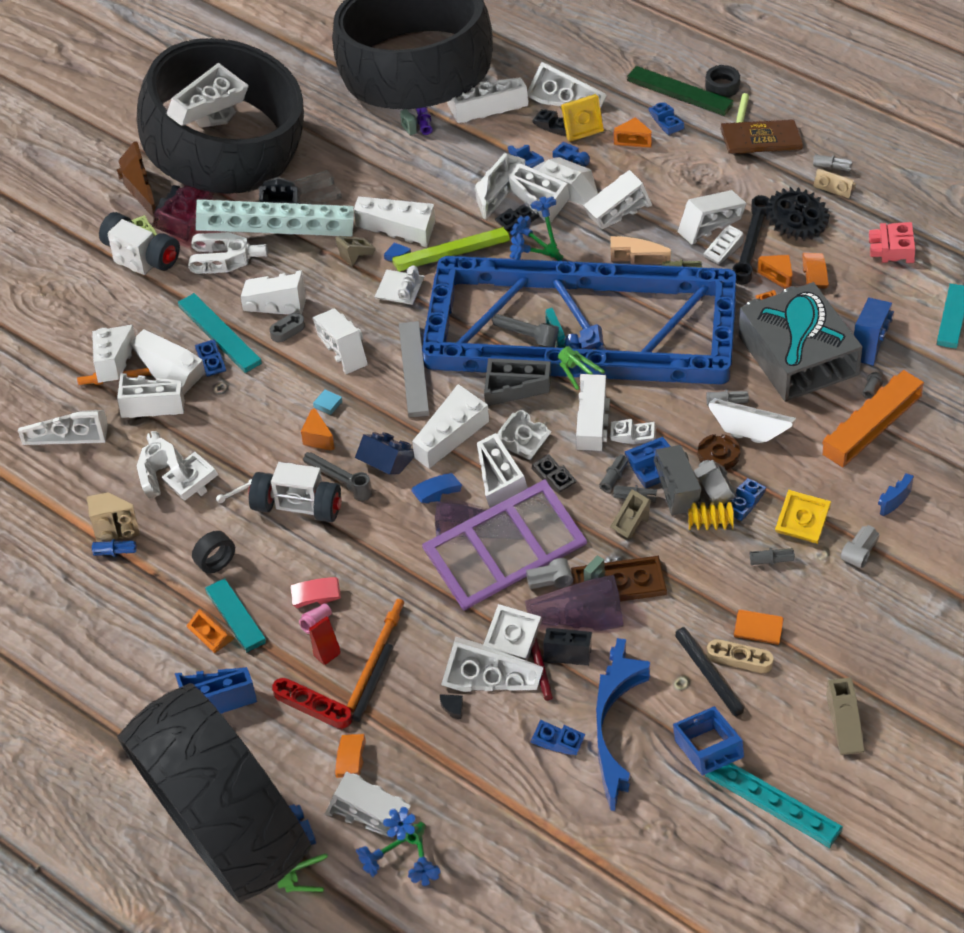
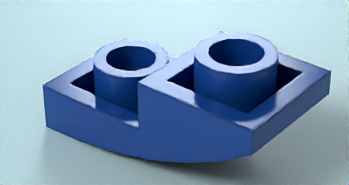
M657 103L649 108L651 116L666 134L670 135L685 129L684 122L675 116L674 109L667 103Z
M214 339L195 345L198 357L203 360L206 377L226 371Z
M453 473L443 474L417 484L412 488V493L421 503L440 501L442 494L460 492L462 484Z
M905 473L902 481L898 480L895 487L889 486L886 493L881 494L878 505L881 506V516L891 513L906 500L912 490L913 475Z
M749 478L737 487V497L729 501L733 506L734 518L742 521L759 502L766 491V487Z
M540 719L530 743L552 751L577 755L585 734L566 725H563L561 729Z

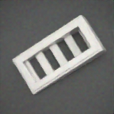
M728 225L704 252L703 257L720 265L743 244L744 233Z

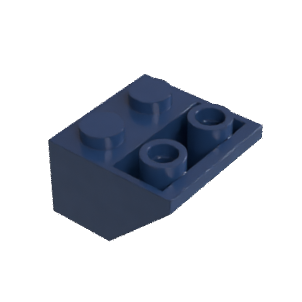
M372 432V434H363L355 458L387 474L393 475L400 474L414 458V451L411 448L412 444L402 440L398 442L389 433L382 432V434Z

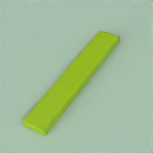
M502 227L393 257L392 261L395 268L400 272L407 270L411 266L418 267L439 261L444 256H457L508 242L510 238L508 232Z

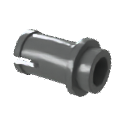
M872 372L867 376V384L862 392L865 398L871 399L875 396L879 386L883 384V376L880 373Z

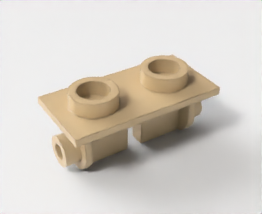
M817 169L813 187L850 198L851 191H854L856 183H854L853 179Z

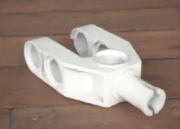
M229 232L196 234L192 238L191 247L199 252L209 251L210 254L192 255L189 258L188 268L191 272L197 274L230 272L248 265L250 257H267L268 247L267 244L250 245L247 238ZM221 240L224 242V244L219 245L216 244L215 241ZM202 241L205 245H197L196 242ZM213 251H228L227 253H213ZM213 261H219V262H221L222 264H221V265H215V264H213L212 262H213ZM194 262H200V263H202L203 265H201V266H196V265H194L193 263H194Z
M151 431L152 438L149 433L147 434L149 445L142 448L137 463L142 489L150 500L161 494L156 476L157 470L169 466L178 484L188 478L182 455L171 443L160 438V434L156 431Z

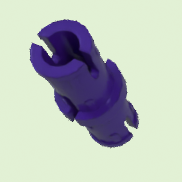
M427 107L417 108V123L420 125L422 134L429 135L433 131L431 115L428 113Z

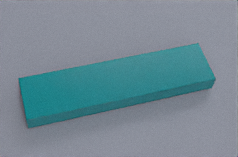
M949 284L936 343L938 346L957 349L964 318V285Z
M225 578L205 587L207 595L246 653L266 643V638Z

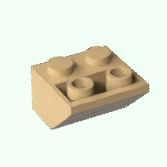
M109 492L87 496L89 517L97 542H108L112 539L119 540L140 535L133 504Z

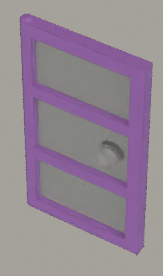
M543 480L423 543L422 548L460 607L465 611L527 577L526 570L548 566L551 561L562 558L587 544V540L547 481Z

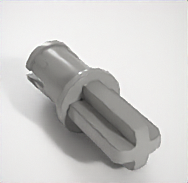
M815 154L813 166L826 167L830 170L851 171L852 160L836 158L835 155L830 157Z
M725 390L724 392H706L707 406L714 398L732 403H747L749 401L747 391L728 392V390Z

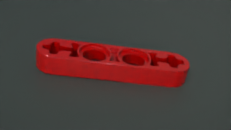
M279 678L272 684L275 699L335 728L344 729L352 722L351 710L346 705L287 678ZM300 695L308 696L305 702L296 701V698ZM320 704L328 706L324 711H317L315 709Z

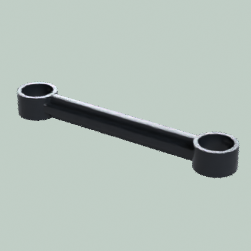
M764 195L755 196L751 201V213L753 215L740 261L732 268L736 274V283L740 285L748 284L752 280L753 269L751 262L763 219L767 216L765 213L768 200H770V198ZM738 272H745L747 274L741 275Z

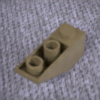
M852 678L828 680L826 698L840 755L864 753L857 698Z

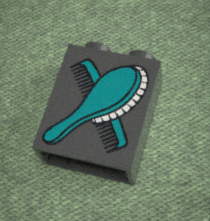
M814 282L800 287H788L780 294L763 300L753 299L743 307H740L739 338L785 402L859 375L862 345Z

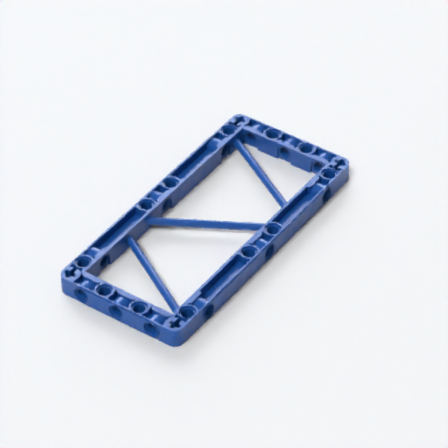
M444 256L438 261L433 282L422 347L424 366L430 370L486 373L488 358L551 361V376L568 377L560 366L562 361L558 358V354L564 348L468 343L522 287L557 289L583 330L591 326L566 289L577 290V288H585L597 291L661 294L692 293L693 296L641 352L606 350L603 345L595 348L596 350H573H577L582 356L605 371L604 374L580 360L593 372V375H606V379L725 384L730 379V368L732 365L736 274L731 269ZM494 284V286H512L456 343L447 342L450 326L449 314H452L454 302V285ZM703 295L715 296L711 355L652 352ZM578 365L573 368L568 367L573 377L587 374Z

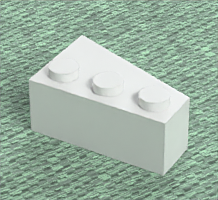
M732 190L688 199L678 233L693 245L697 243L696 239L703 235L706 237L712 235L711 231L718 227L723 229L740 220L746 202Z
M133 325L108 329L100 328L92 331L93 362L98 383L118 380L120 378V373L126 367V360L132 356L131 351L133 348L130 342L135 338Z
M346 771L330 801L325 815L332 817L333 813L346 817L345 822L352 824L355 820L367 824L366 829L388 836L387 831L390 827L384 826L383 821L385 818L391 819L389 811L394 808L399 813L401 807H406L409 810L411 805L398 796L388 794L380 786L371 785L364 781L359 775Z

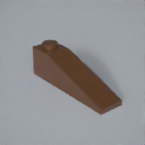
M135 141L118 160L120 166L117 169L119 180L123 179L128 191L156 219L158 217L155 216V202L138 142Z

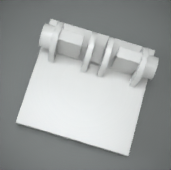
M416 266L409 267L407 273L386 269L375 298L413 305L424 276L419 275Z

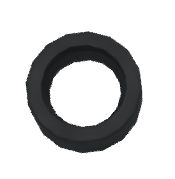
M717 65L706 72V91L726 98L735 95L739 91L740 73L734 67ZM718 79H727L732 82L727 84H718L714 81Z
M212 531L205 534L195 544L192 550V559L203 572L207 574L216 573L230 563L235 554L236 547L224 532ZM220 546V548L217 550V552H216L214 555H212L211 557L207 558L208 555H209L215 548H217V547Z

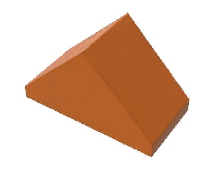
M635 117L614 128V145L651 148L652 131Z
M790 255L760 256L758 258V273L784 289L791 287L792 269Z
M315 408L311 409L301 430L303 445L329 451L334 450L333 435Z

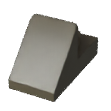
M336 236L335 239L341 258L351 267L354 266L358 255H373L376 249L364 238Z
M632 489L610 527L631 539L641 520L646 522L649 520L651 500Z

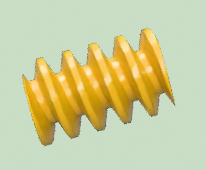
M693 502L691 508L688 509L689 530H691L693 524L696 525L697 530H700L702 524H704L706 530H709L711 524H713L715 530H718L720 524H722L724 530L727 529L728 524H731L733 529L734 514L731 502L727 503L726 508H724L722 502H719L717 508H715L713 502H710L708 508H706L704 502L701 503L699 508Z

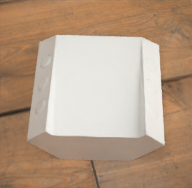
M519 410L511 414L497 433V436L506 449L531 460L552 431L548 430L543 423L531 422L530 415L523 410Z

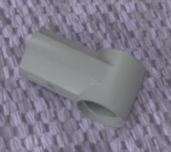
M870 525L862 526L853 541H848L844 546L841 559L859 568H863L869 558L871 549L879 539V533Z
M564 558L551 561L549 566L526 570L530 589L554 585L557 588H565L573 583L569 563Z

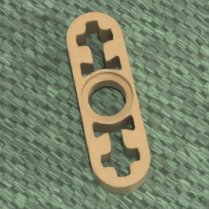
M719 639L710 641L707 646V657L714 663L757 673H767L773 667V655L767 650ZM716 649L721 650L719 653H714ZM736 653H743L746 655V658L738 660L734 655ZM762 659L766 660L764 664H761L759 662H761Z

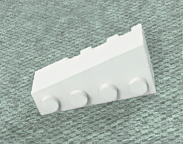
M217 63L171 99L167 115L183 126L243 102L248 85Z
M522 78L497 80L496 84L487 81L480 82V85L472 87V90L462 93V96L458 98H452L447 104L457 123H465L469 120L485 118L489 115L501 114L505 111L528 106L527 87Z
M458 384L412 441L414 458L430 469L489 422L488 405Z

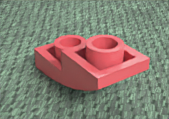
M337 577L314 579L291 585L293 606L296 608L315 602L322 605L341 598L339 579Z

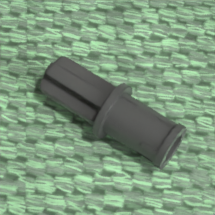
M623 454L617 456L612 466L606 469V475L599 484L600 489L604 492H611L617 480L622 478V472L629 462L628 458Z
M635 485V487L614 486V498L626 499L633 489L650 499L651 502L656 503L657 489L638 488V485Z
M769 548V550L749 551L751 566L759 564L774 565V563L789 562L795 559L793 548L777 550Z

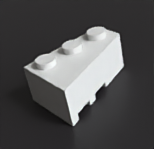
M518 163L508 176L511 191L524 203L532 204L534 201H540L539 198L544 196L546 199L552 196L556 199V205L549 208L550 223L570 199L566 182ZM538 211L539 216L545 221V217L542 216V212Z
M628 170L583 206L588 216L601 229H604L621 221L622 216L629 213L632 215L636 214L637 209L643 206L648 208L652 206V203L643 183Z
M302 270L287 276L283 273L275 278L266 276L246 280L241 294L243 311L288 315L300 313L302 315L306 301Z
M334 308L313 317L317 335L328 350H334L336 353L334 358L337 362H342L345 374L368 365L361 341L363 340L362 332L359 328L354 327L353 323L348 321L343 313L340 314Z
M120 373L117 399L121 418L184 413L185 400L181 381L156 378V381L146 380L145 376L139 375L137 378L127 377L125 373Z
M580 374L581 392H579L580 402L577 417V450L602 451L603 442H607V430H604V426H608L609 414H605V411L610 410V398H606V375Z
M496 433L477 442L485 496L489 508L528 489L524 475Z

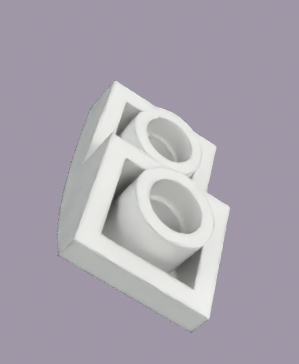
M632 419L611 422L610 438L612 441L620 443L645 444L656 439L655 422L633 424Z

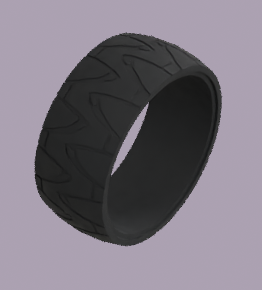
M344 0L334 16L332 41L339 74L348 91L360 101L370 105L390 109H417L451 101L454 97L462 96V93L472 90V87H476L489 71L493 52V34L489 13L484 0ZM436 31L454 34L445 40L419 48L404 50L372 48L384 40L407 33Z
M201 38L175 44L161 52L154 59L141 85L137 102V128L145 154L167 176L198 190L222 194H237L259 189V186H263L264 181L280 177L284 173L296 153L302 135L304 121L303 97L296 78L279 60L245 43L218 38ZM219 63L248 85L243 101L262 111L274 123L277 129L269 134L249 139L215 137L196 131L187 125L181 126L167 115L168 110L163 104Z
M192 683L172 690L147 705L130 720L117 736L128 757L169 816L208 868L238 903L261 894L281 881L300 863L311 849V843L304 829L265 770L217 708Z

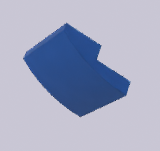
M663 437L625 451V456L628 458L631 468L645 489L661 483L654 463L656 449L671 447Z

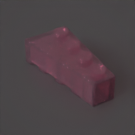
M185 185L176 191V195L171 199L169 198L161 209L158 208L155 211L152 227L188 241L196 228L197 200H211L214 193L209 190L202 191L195 189L194 186L192 188Z

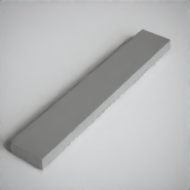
M419 321L399 323L408 418L429 416Z

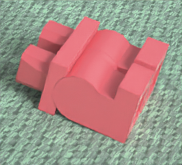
M912 222L888 225L880 223V229L869 230V243H875L870 244L871 257H881L882 263H887L888 260L899 261L901 259H906V263H914L915 243Z

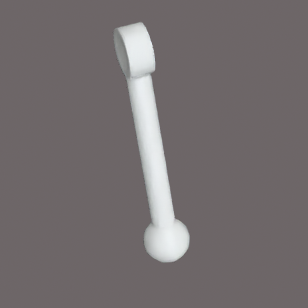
M252 479L247 484L225 495H218L216 497L217 502L223 503L226 498L248 488Z

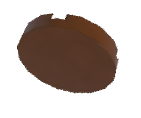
M716 434L709 435L699 443L698 459L700 462L714 460L724 466L725 470H728L739 461V443L734 438L725 434L721 436H716Z

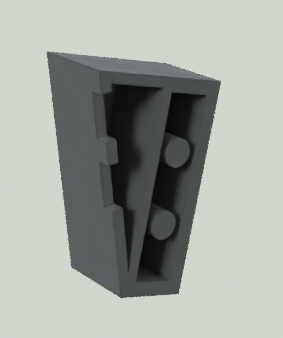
M488 358L484 389L485 403L488 406L550 393L551 361Z
M681 445L656 449L654 463L670 514L672 516L687 513L693 502L698 506V502L701 501V487L691 468L688 455L684 452Z

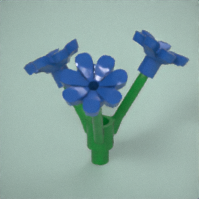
M545 196L540 197V201H534L530 204L532 209L541 211L542 216L545 217L551 242L547 245L533 234V231L529 229L531 218L528 215L525 218L520 216L518 218L519 224H514V230L510 232V235L513 236L511 242L514 244L510 247L511 259H520L523 252L543 254L550 258H555L557 261H561L564 258L557 248L549 218V208L556 205V199L553 196L547 199ZM522 234L534 239L544 249L532 248L530 245L524 244Z
M401 807L399 813L396 809L392 808L389 811L391 819L385 818L383 825L390 827L387 835L389 837L397 835L398 840L372 853L367 846L356 849L360 862L362 864L365 863L363 870L367 873L370 872L371 877H374L380 869L377 861L382 859L384 854L408 841L410 844L418 846L419 853L418 862H415L414 868L409 870L408 877L411 878L412 883H418L421 880L422 885L427 886L430 884L429 879L437 880L439 878L441 870L438 865L433 866L432 862L427 861V858L424 856L422 836L426 826L423 822L411 825L416 821V818L413 814L408 815L409 811L406 807Z

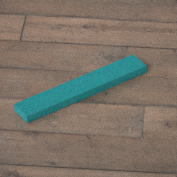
M195 293L178 302L179 308L211 340L214 339L216 345L244 373L262 364L261 358Z
M733 763L705 774L707 778L828 848L833 845L843 830V826Z

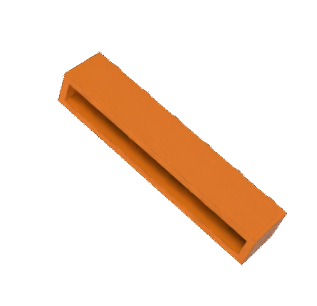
M902 370L898 375H894L885 387H881L875 396L867 399L858 411L855 410L847 421L840 423L832 434H828L824 438L822 455L843 468L922 397L924 382L905 370Z

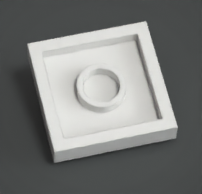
M196 452L184 459L188 475L186 480L178 484L171 470L161 477L165 484L184 501L196 492L200 496L204 495L207 492L205 485L218 476L216 470Z
M498 604L483 645L527 661L542 618Z

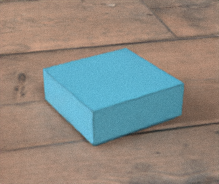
M324 390L313 402V406L331 415L343 401L341 396Z

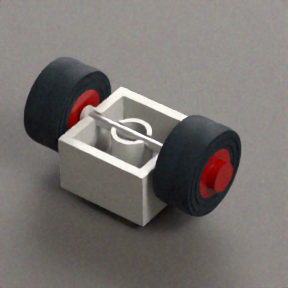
M118 212L108 214L101 223L99 239L104 245L111 247L114 262L145 275L152 267L161 271H167L176 263L180 253V243L176 238L165 233L153 236L152 232L134 225L129 217Z
M278 462L274 474L256 472L251 480L248 491L249 507L251 510L270 512L275 502L276 509L311 514L314 515L316 520L334 522L342 504L340 485L322 482L320 468L293 463Z

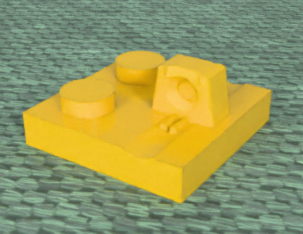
M594 94L561 105L568 141L571 142L604 131L598 95Z
M788 490L775 532L818 544L831 507V501Z

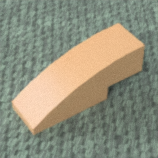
M610 236L611 262L631 261V264L662 266V261H671V249L663 245L638 238Z

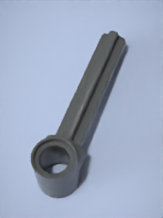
M495 314L491 319L494 326L534 337L537 344L555 347L559 331L558 326L541 323L537 326L500 314Z
M312 452L305 453L304 463L320 468V471L345 484L356 500L365 501L372 496L370 477L367 473L358 472L352 475Z

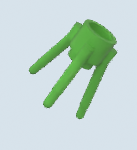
M570 346L565 347L558 354V358L562 361L560 366L564 369L576 390L579 389V386L568 367L573 368L578 365L587 374L593 375V372L580 362L581 360L602 374L605 373L602 368L582 356L577 350L574 351Z
M325 853L300 862L277 883L278 888L285 887L286 893L292 891L323 892V887L297 886L294 883L298 882L296 870L326 859L328 854Z

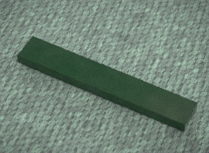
M635 66L627 75V81L723 116L733 106V100L639 66Z

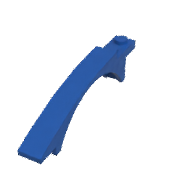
M617 638L616 646L611 647L610 650L612 666H607L606 675L600 674L596 707L598 760L610 811L616 810L619 791L629 792L630 783L628 782L630 773L615 761L605 745L602 735L604 719L611 706L621 695L631 688L649 681L650 662L625 658L626 639Z

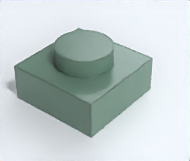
M407 109L400 111L401 126L410 136L416 134L417 119L415 115L411 114Z
M597 555L584 569V584L592 587L597 581L599 582L603 579L605 575L603 558Z

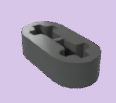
M292 313L271 325V339L274 342H283L301 332L305 328L303 315Z

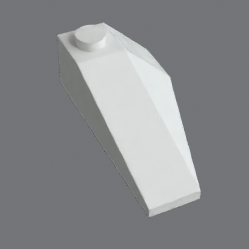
M541 62L527 91L529 98L541 104L561 106L562 104L596 94L599 97L600 109L607 94L543 62Z
M143 329L130 342L134 351L142 362L145 363L155 379L162 378L181 381L183 394L205 374L202 359L189 350Z
M87 410L21 427L18 429L22 445L105 443L108 422L104 410Z
M455 637L441 685L463 692L475 690H537L543 667L485 645Z

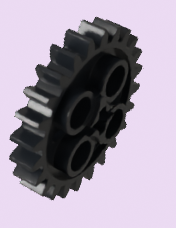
M790 187L788 192L782 188L781 193L776 191L775 196L771 195L765 213L767 214L766 220H770L769 226L775 225L774 231L780 230L781 236L787 234V239L794 236L795 241L799 237L805 241L807 236L813 240L814 235L819 237L820 233H824L829 222V208H825V202H820L821 197H814V192L809 195L807 194V189L801 192L799 187L796 191Z

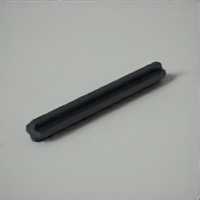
M685 627L677 629L675 637L734 716L742 714L744 712L743 704Z

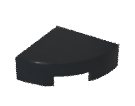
M440 694L441 707L451 717L461 719L463 695Z

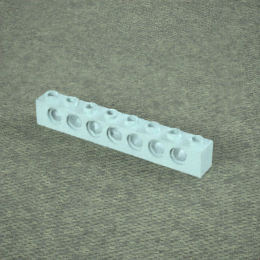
M197 200L196 230L351 237L353 234V206Z

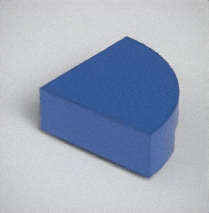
M394 242L385 252L384 259L392 261L393 257L411 253V249Z

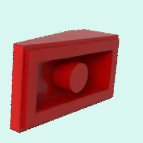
M327 616L309 628L313 655L323 665L328 664L341 654L337 638Z

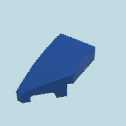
M513 145L508 146L509 153L525 159V166L533 168L544 162V157L534 151H530L529 145H524L518 149L514 148Z

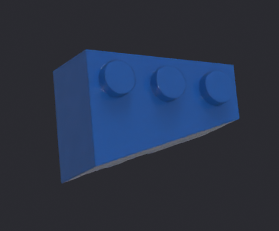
M868 297L854 329V336L862 345L861 363L874 366L881 343L884 341L885 334L888 332L890 323L893 321L894 311L891 310L892 302Z
M247 667L220 669L218 673L204 674V671H196V675L183 676L182 673H175L179 688L192 683L209 699L220 713L257 702L254 685Z

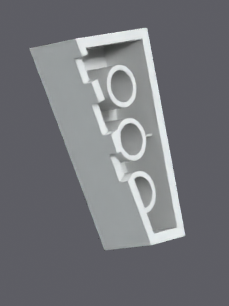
M358 196L354 207L356 227L376 233L382 231L387 233L389 237L405 238L406 242L413 243L415 241L427 248L435 224L434 204Z

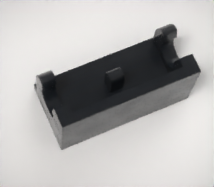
M546 628L543 642L544 662L589 666L592 632Z

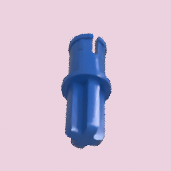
M112 539L108 542L92 543V553L94 556L112 555L115 557L117 554L135 553L137 551L135 541H116Z

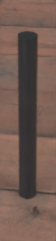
M385 644L352 716L354 721L360 722L394 648L391 644Z

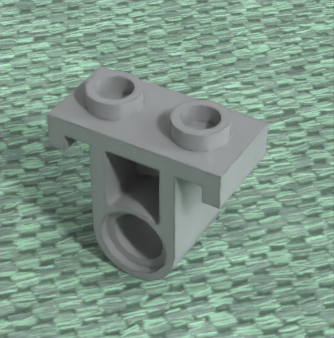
M706 460L698 465L699 468L694 470V473L698 479L700 478L716 507H718L719 502L725 504L737 497L724 466L714 460Z

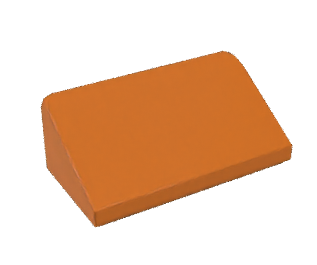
M202 609L196 612L186 626L214 653L218 652L235 638L211 614Z
M740 609L737 614L734 637L779 645L784 618L782 616Z

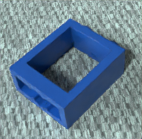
M715 706L673 724L675 742L702 776L744 758L743 740ZM713 729L724 740L700 751L690 741V739Z

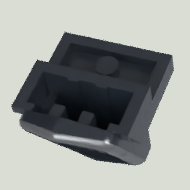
M276 177L264 181L263 186H259V202L300 204V192L294 182Z

